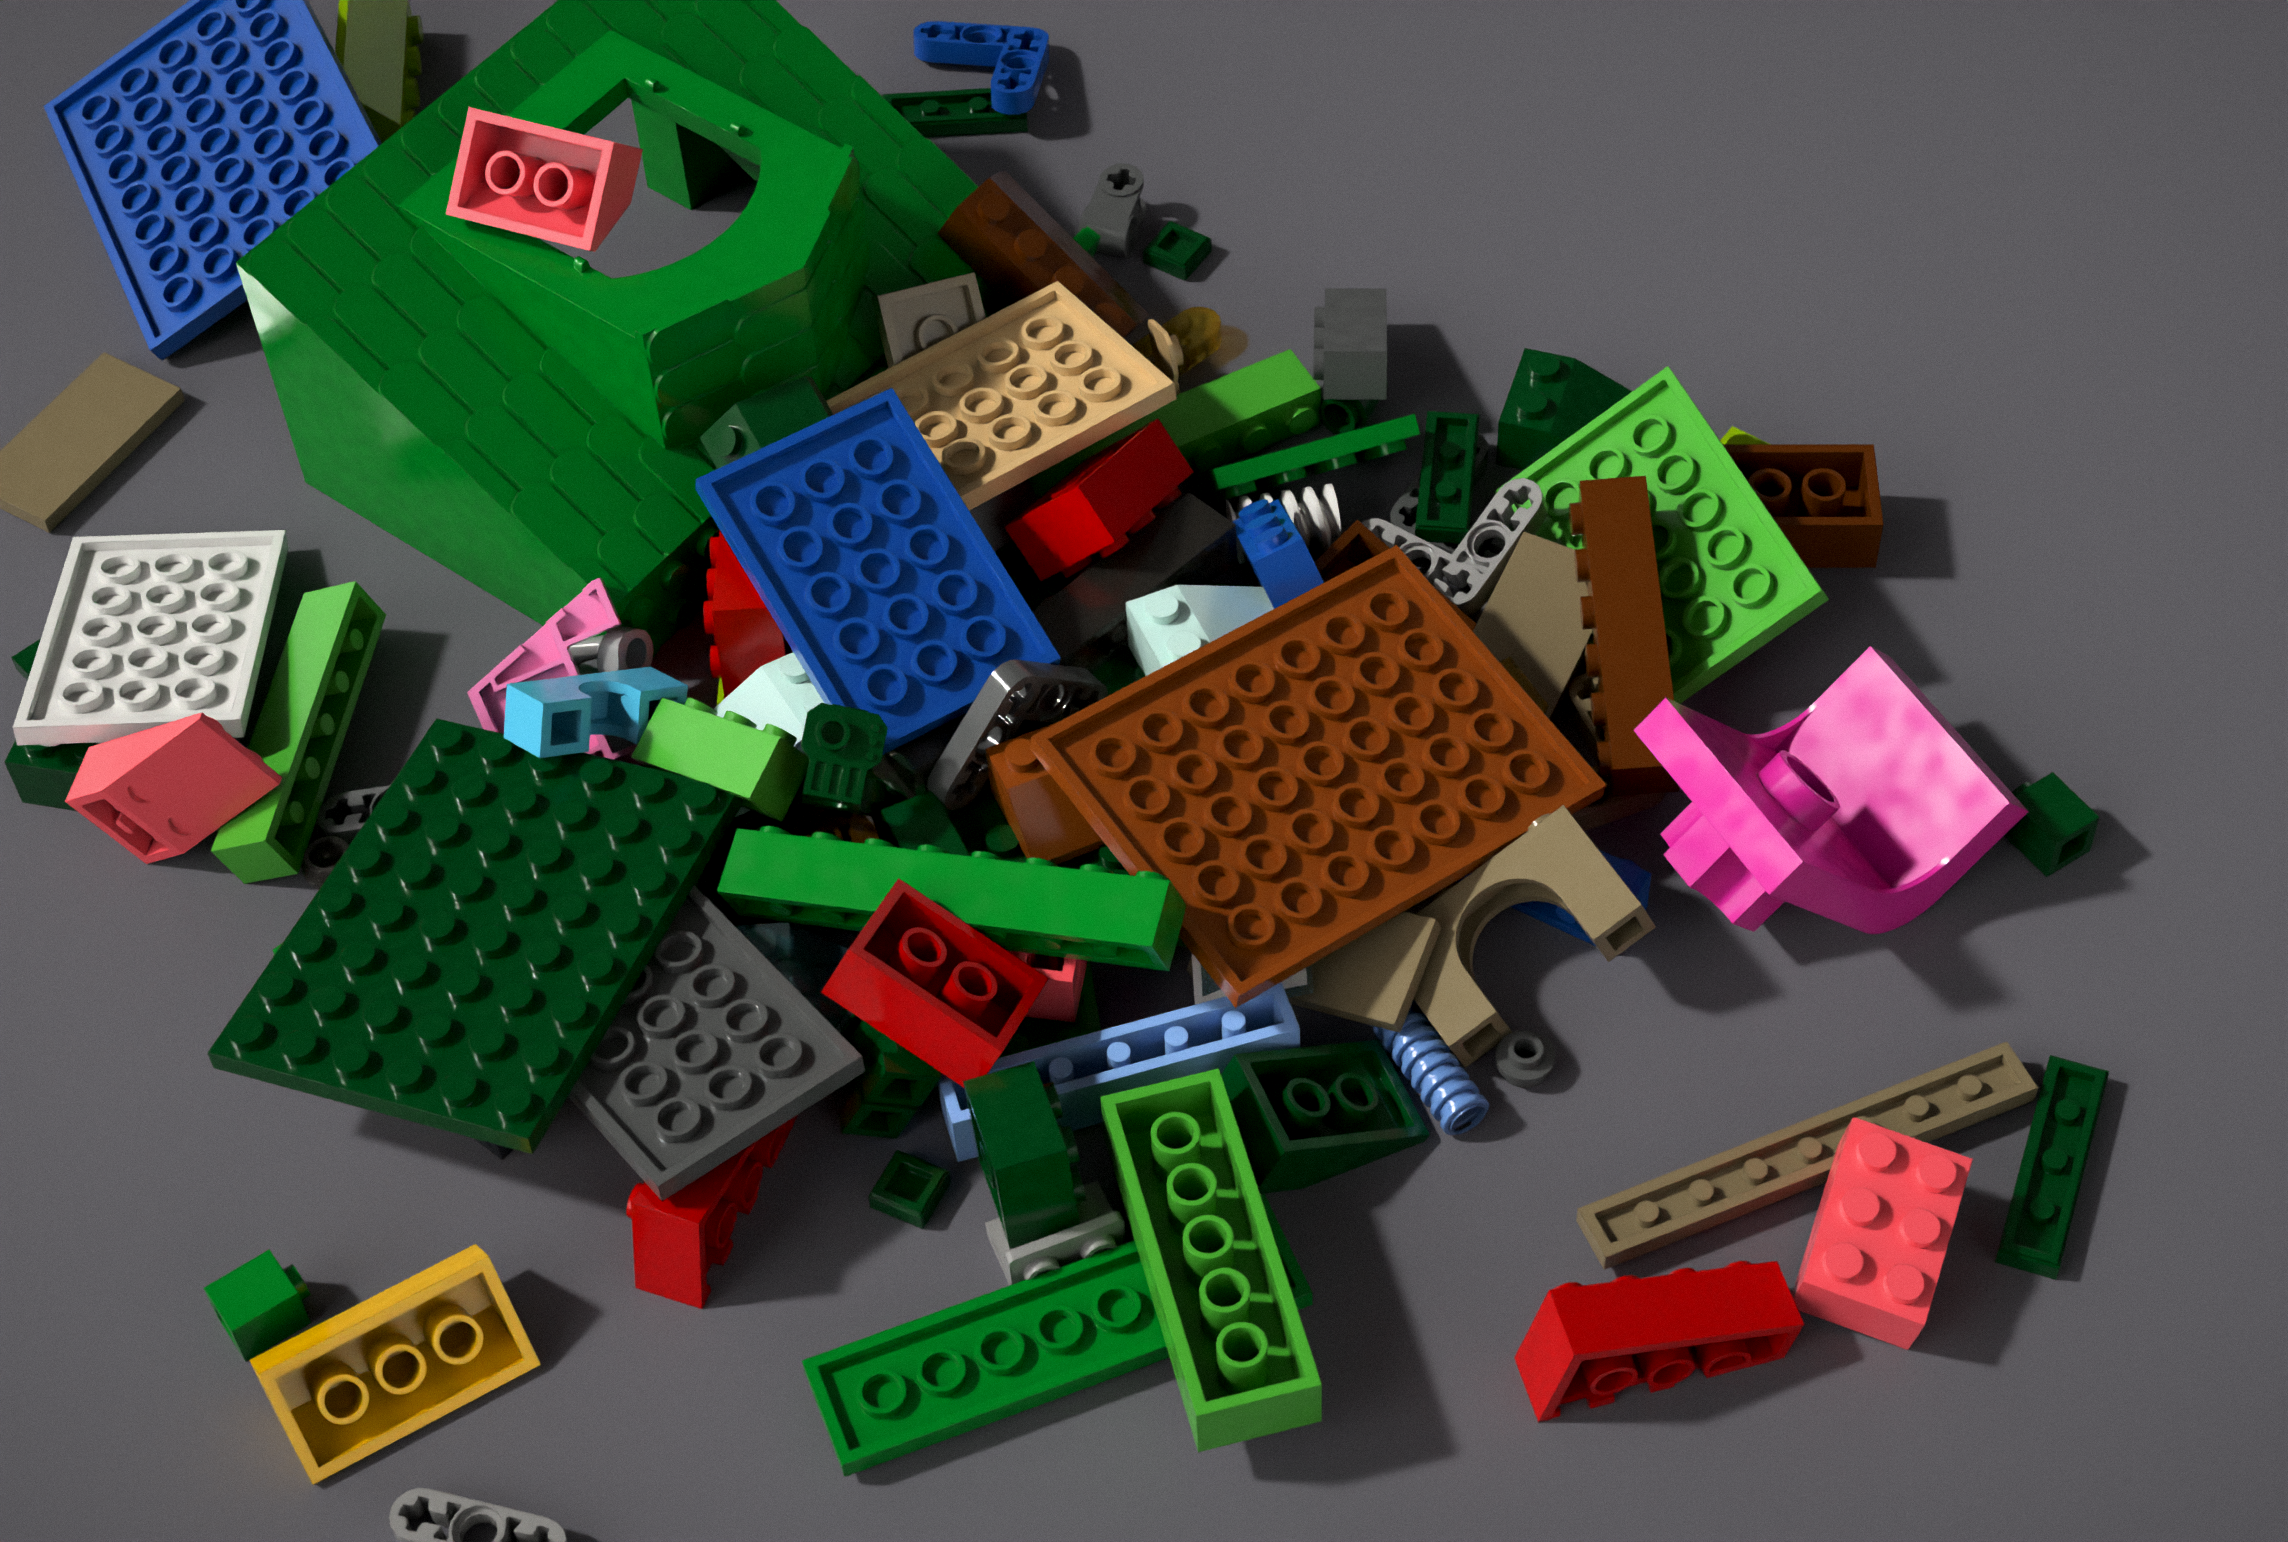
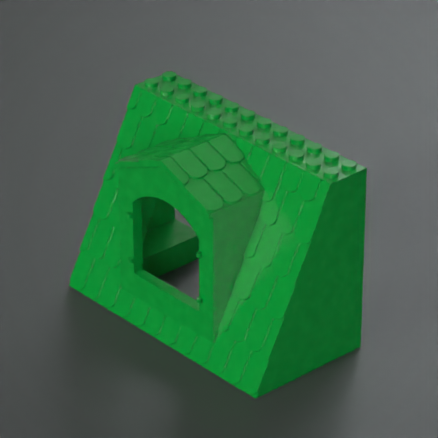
M558 0L236 262L305 483L542 626L561 608L563 609L583 591L582 589L591 581L602 578L622 624L619 626L646 631L653 642L654 658L660 647L679 629L686 627L693 620L695 614L703 607L704 601H709L707 569L712 568L710 561V537H719L720 529L695 490V483L697 478L717 468L703 445L700 436L735 403L801 377H812L827 401L887 370L888 365L871 297L975 272L937 233L957 206L979 186L931 140L922 136L860 74L857 76L809 28L802 26L776 0ZM627 98H630L640 149H643L642 160L648 188L692 210L740 167L755 181L758 180L755 191L746 208L737 220L710 244L690 256L656 270L613 279L590 267L589 261L582 257L573 258L537 237L446 215L469 107L585 135ZM975 272L985 317L987 318L1006 308L1008 304ZM607 631L600 633L596 636L605 635Z

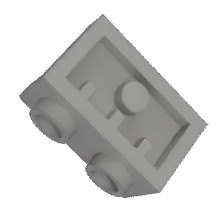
M1099 1181L1083 1186L1086 1201L1076 1204L1079 1225L1013 1249L1009 1248L999 1218L985 1222L987 1237L1009 1285L1026 1279H1032L1037 1275L1056 1270L1062 1266L1126 1244L1124 1220L1119 1211H1112Z

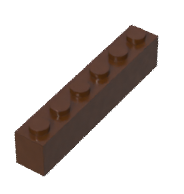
M1646 476L1582 480L1579 484V502L1569 503L1571 535H1581L1583 549L1574 550L1576 581L1587 582L1588 596L1580 597L1582 630L1592 629L1594 644L1585 645L1587 677H1598L1599 692L1591 693L1593 726H1603L1605 741L1596 743L1599 776L1609 775L1611 796L1679 792L1680 786L1633 731L1665 697L1674 701Z

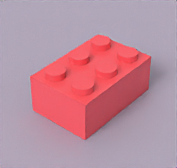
M1853 1117L1838 1143L1793 1289L1792 1297L1798 1311L1909 1350L1926 1324L1973 1159Z

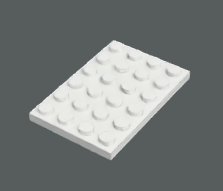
M286 530L73 537L13 725L17 745H42L50 747L70 743L101 744L201 712L218 721L223 726V729L233 738L244 737L289 548Z

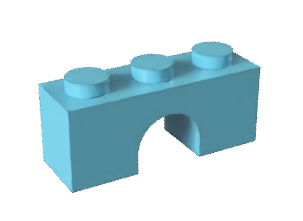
M653 667L507 684L504 738L538 758L589 752L590 735L594 734L617 736L638 745L661 698L684 705L687 700L688 685Z

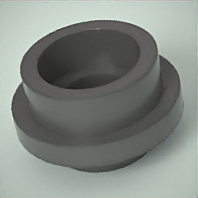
M1520 1030L1506 1035L1499 1042L1496 1048L1495 1062L1497 1069L1507 1082L1516 1087L1530 1088L1537 1086L1551 1074L1555 1064V1051L1550 1041L1543 1035L1533 1031ZM1527 1053L1534 1057L1526 1059L1519 1057L1517 1054Z

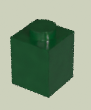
M2054 772L2033 784L2025 782L2012 792L2029 812L2004 836L2046 877L2091 850L2100 817Z

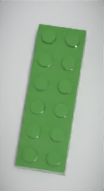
M1219 1068L1101 1096L1103 1136L1198 1452L1321 1422L1322 1383Z

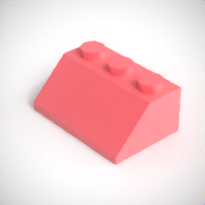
M469 107L446 215L595 252L631 204L643 149Z

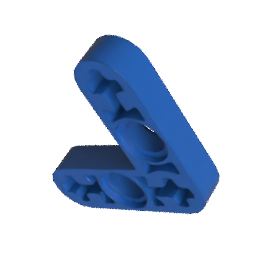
M943 21L921 23L913 29L914 55L917 59L931 63L995 67L991 79V107L995 111L1012 115L1025 113L1033 108L1049 62V34L1046 31L1033 27Z

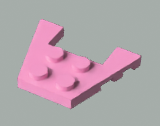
M602 578L591 581L570 603L556 612L524 644L519 645L467 692L484 730L504 734L507 684L581 675L571 654L570 647L622 624ZM590 735L589 752H583L643 766L631 757L637 747L636 744L615 753L607 735Z

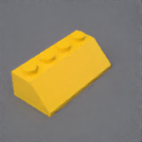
M477 1244L249 1360L313 1485L541 1365L489 1256Z

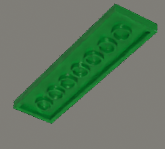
M1262 1194L1260 1196L1297 1310L1313 1305V1292L1266 1195ZM1134 1240L1037 1275L1032 1279L1023 1280L802 1360V1364L844 1477L1167 1359L1169 1358V1353Z

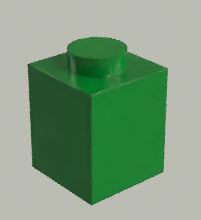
M270 1249L204 1287V1291L218 1320L245 1362L311 1323L302 1303V1300L311 1296L304 1280L293 1264L282 1269Z

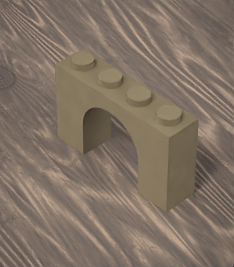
M1564 805L1553 813L1537 818L1531 823L1525 834L1459 883H1453L1440 890L1434 897L1433 902L1417 913V915L1437 919L1442 928L1414 1000L1465 1068L1499 1044L1506 1035L1512 1033L1511 1029L1479 987L1472 965L1473 951L1478 936L1486 924L1498 913L1510 906L1531 901L1547 902L1559 906L1573 916L1608 962L1656 928L1642 904Z

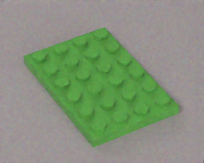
M1667 366L1509 481L1525 478L1533 480L1539 485L1548 505V515L1535 535L1575 550L1583 549L1581 535H1571L1569 503L1579 502L1580 481L1646 476L1674 701L1681 704L1824 604L1829 598L1677 376ZM1528 499L1524 504L1515 502L1512 505V509L1515 513L1520 507L1529 509L1532 505Z

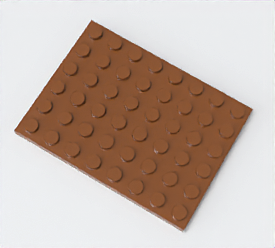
M1398 545L1032 735L1030 750L1131 876H1135L1139 871H1151L1167 877L1172 882L1187 905L1179 937L1235 1008L1475 871L1525 834L1531 823L1540 816L1553 813L1562 805L1572 815L1602 798L1607 786Z

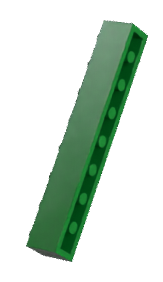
M762 826L760 831L737 828L717 889L721 897L739 916L861 931L899 878L1005 950L1163 971L1170 970L1187 907L1172 882L1167 877L1151 871H1139L1135 876L1114 874L1105 867L1093 864H1084L1080 869L1058 867L1055 863L1041 858H1028L1025 863L1006 861L995 854L984 851H975L971 853V856L950 854L948 851L933 845H920L917 850L897 848L887 841L875 838L866 839L864 843L847 842L825 832H815L812 834V837L797 836L774 826Z

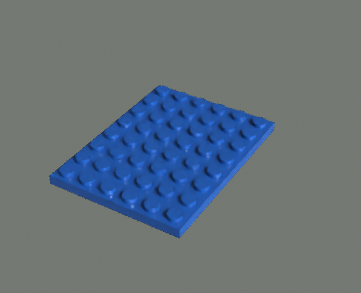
M190 0L43 106L150 351L161 361L184 347L189 341L247 301L236 265L239 259L382 144L308 0Z

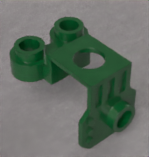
M820 703L807 712L801 748L809 758L807 773L792 802L843 811L849 814L876 817L877 808L884 807L888 784L866 777L867 771L881 763L888 728L879 714Z

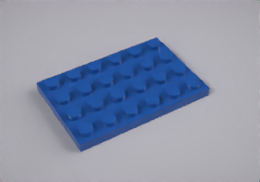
M893 388L696 479L695 490L825 704H836L879 714L888 728L883 754L967 713L989 676L1001 664L1009 660L1018 659L1059 665L1060 655Z

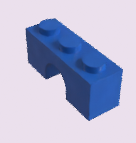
M1266 499L1256 501L1238 513L1240 518L1230 522L1261 587L1264 588L1274 609L1324 583L1302 536L1279 499L1270 503Z

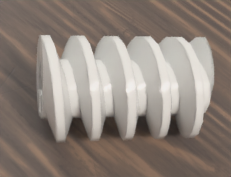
M1323 485L1320 500L1312 487L1302 488L1299 503L1291 490L1281 491L1279 501L1302 536L1308 550L1311 539L1317 538L1323 552H1325L1331 545L1332 536H1341L1340 513L1333 485ZM1269 493L1260 494L1259 500L1266 499L1269 503L1274 501ZM1248 496L1239 497L1236 512H1234L1229 501L1226 499L1230 542L1240 564H1245L1246 555L1230 522L1240 518L1238 513L1246 506L1252 504Z

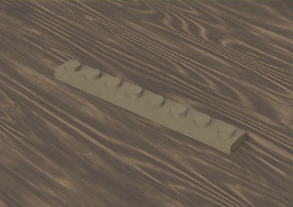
M2006 1041L1577 1209L1576 1222L1605 1270L1826 1183L1838 1143L1853 1117L1928 1143L2034 1101L2038 1086Z

